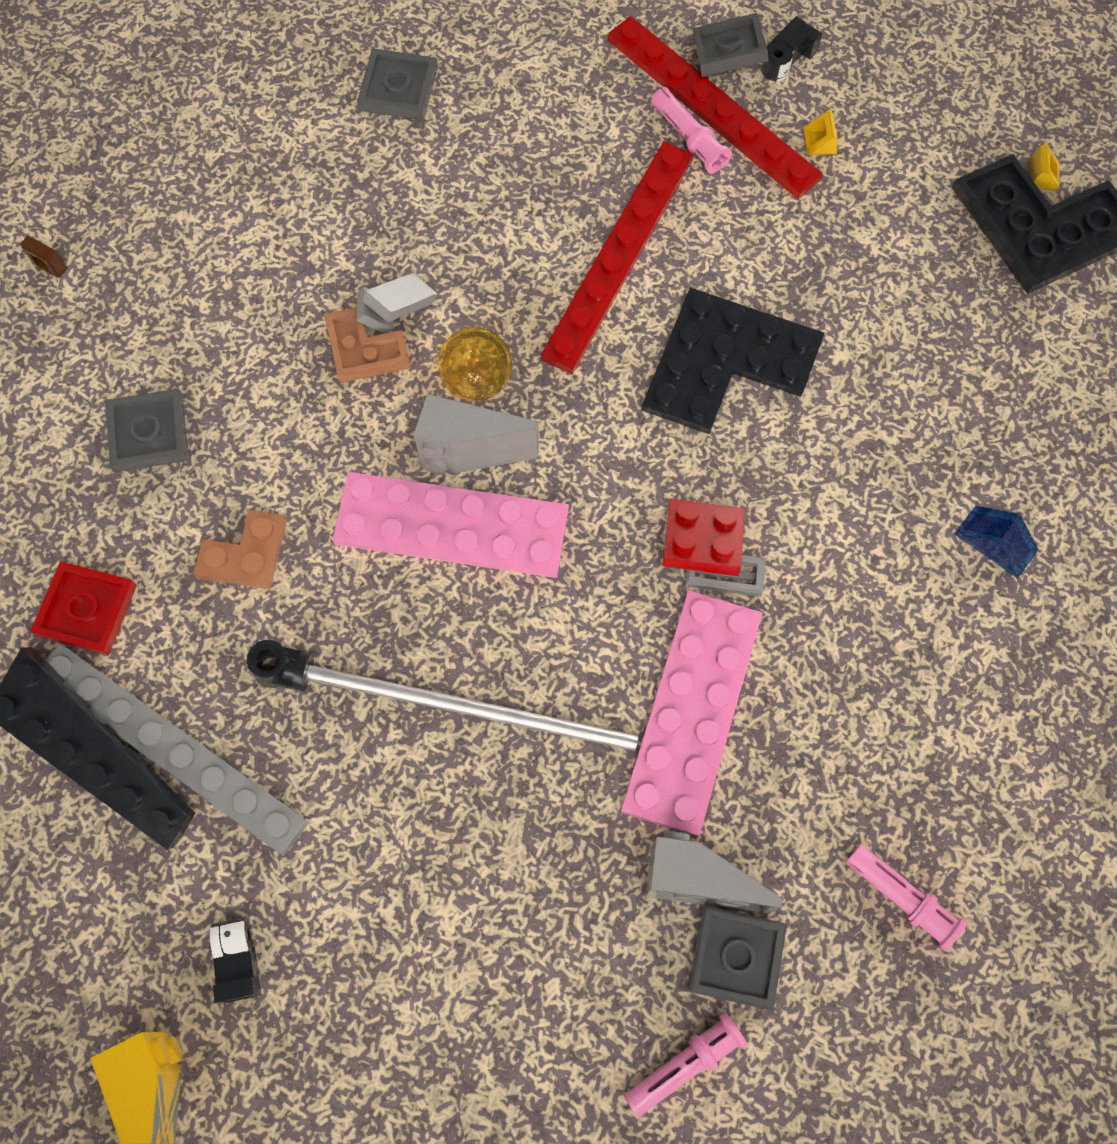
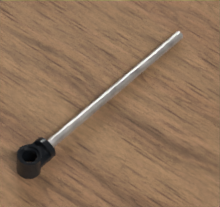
M273 640L257 642L250 648L247 654L246 662L250 672L260 685L267 688L283 687L304 692L309 681L632 751H635L637 747L638 735L313 666V653L285 648ZM266 659H279L277 667L273 670H261V665Z

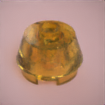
M467 327L455 332L446 340L439 354L438 367L442 381L453 394L469 401H483L497 395L505 387L512 371V358L508 346L499 335L486 328Z

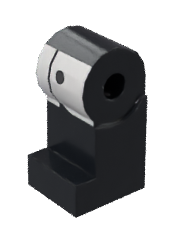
M796 16L767 45L769 61L764 62L761 66L763 76L771 81L785 79L789 74L790 67L802 55L811 59L818 52L822 33Z
M247 916L211 924L210 945L216 984L213 985L214 1003L226 1004L261 996L256 950L253 947L251 925Z

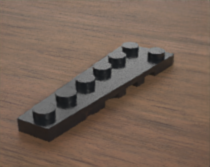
M31 647L21 648L0 683V727L166 850L174 848L196 813L158 774L153 773L149 769L148 764L135 751L130 752L115 737L117 733L107 723L102 724L89 711L91 706L81 696L76 697L63 684L64 679L36 650Z

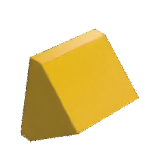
M828 110L803 127L808 155L837 154V134L833 112Z
M1043 144L1029 158V176L1040 189L1058 190L1060 188L1059 161L1047 144Z

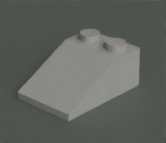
M430 394L426 396L414 431L420 464L424 465V468L429 472L439 475L445 474L446 471L460 473L536 459L539 453L538 421Z
M666 831L664 832V837H656L651 846L645 897L770 914L782 908L783 898L700 842L689 841V834Z

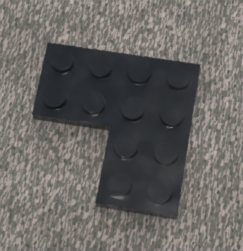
M1012 154L956 179L952 186L954 192L1027 294L1117 253V190L1109 180L1051 206L1021 163Z
M690 287L642 404L641 411L710 434L733 374L802 397L825 332Z

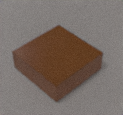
M29 235L20 243L21 248L32 264L56 278L61 277L67 270L56 250Z

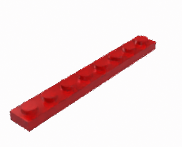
M629 16L608 33L607 40L661 86L667 87L679 101L799 200L821 181L822 172L708 78L702 77V74L634 17Z
M663 141L541 353V361L573 375L694 158L693 153Z

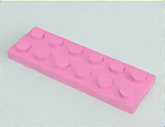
M348 472L332 541L334 545L557 578L569 504Z
M688 590L621 813L695 837L700 836L762 612Z

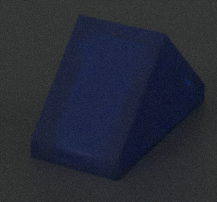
M975 506L954 533L1016 578L1021 575L1039 551L1020 513Z

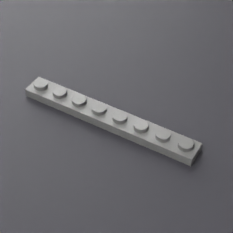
M61 643L45 660L64 679L63 684L76 697L81 696L91 706L89 711L102 724L107 723L117 733L116 735L282 856L286 855L309 824L307 820Z

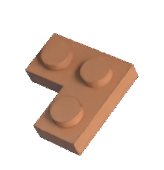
M357 307L324 314L340 383L411 368L402 330L367 337L364 324L357 322Z
M248 510L240 545L202 539L193 575L197 579L271 589L287 523L286 516Z

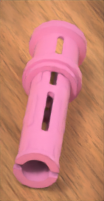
M667 87L657 90L652 96L651 104L662 113L665 119L687 141L688 151L698 155L705 163V169L709 174H714L724 168L732 157L730 148L722 146L714 138L715 133L710 127L702 126Z
M862 843L845 862L847 866L858 872L871 885L908 914L907 919L910 920L909 923L911 925L922 927L939 941L938 947L943 951L948 950L967 926L968 922L963 918L956 919L940 906L935 895H930L929 893L924 895L884 861L875 856Z
M726 1012L719 1015V1022L700 1036L693 1034L690 1037L691 1040L688 1041L689 1047L659 1067L631 1090L623 1093L624 1098L638 1119L702 1070L706 1069L707 1072L710 1070L714 1071L718 1068L717 1062L737 1047L744 1049L748 1046L746 1040ZM698 1056L697 1059H695L694 1061H692L690 1064L687 1065V1063H689L691 1060H693L694 1058H696V1057ZM680 1070L678 1073H676L674 1076H672L671 1078H669L667 1081H665L663 1084H661V1085H660L659 1087H657L655 1090H653L652 1092H650V1090H652L653 1088H655L657 1085H659V1084H660L661 1082H663L665 1079H667L668 1077H670V1076H671L672 1074H674L676 1071Z

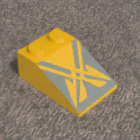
M141 1032L91 1057L93 1068L120 1143L175 1144L182 1073L178 1062L183 1060L182 1050L174 1036L168 1038L166 1032Z

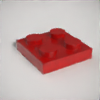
M670 498L662 566L739 577L742 562L745 508Z
M60 561L30 633L39 638L109 656L137 585L130 579Z

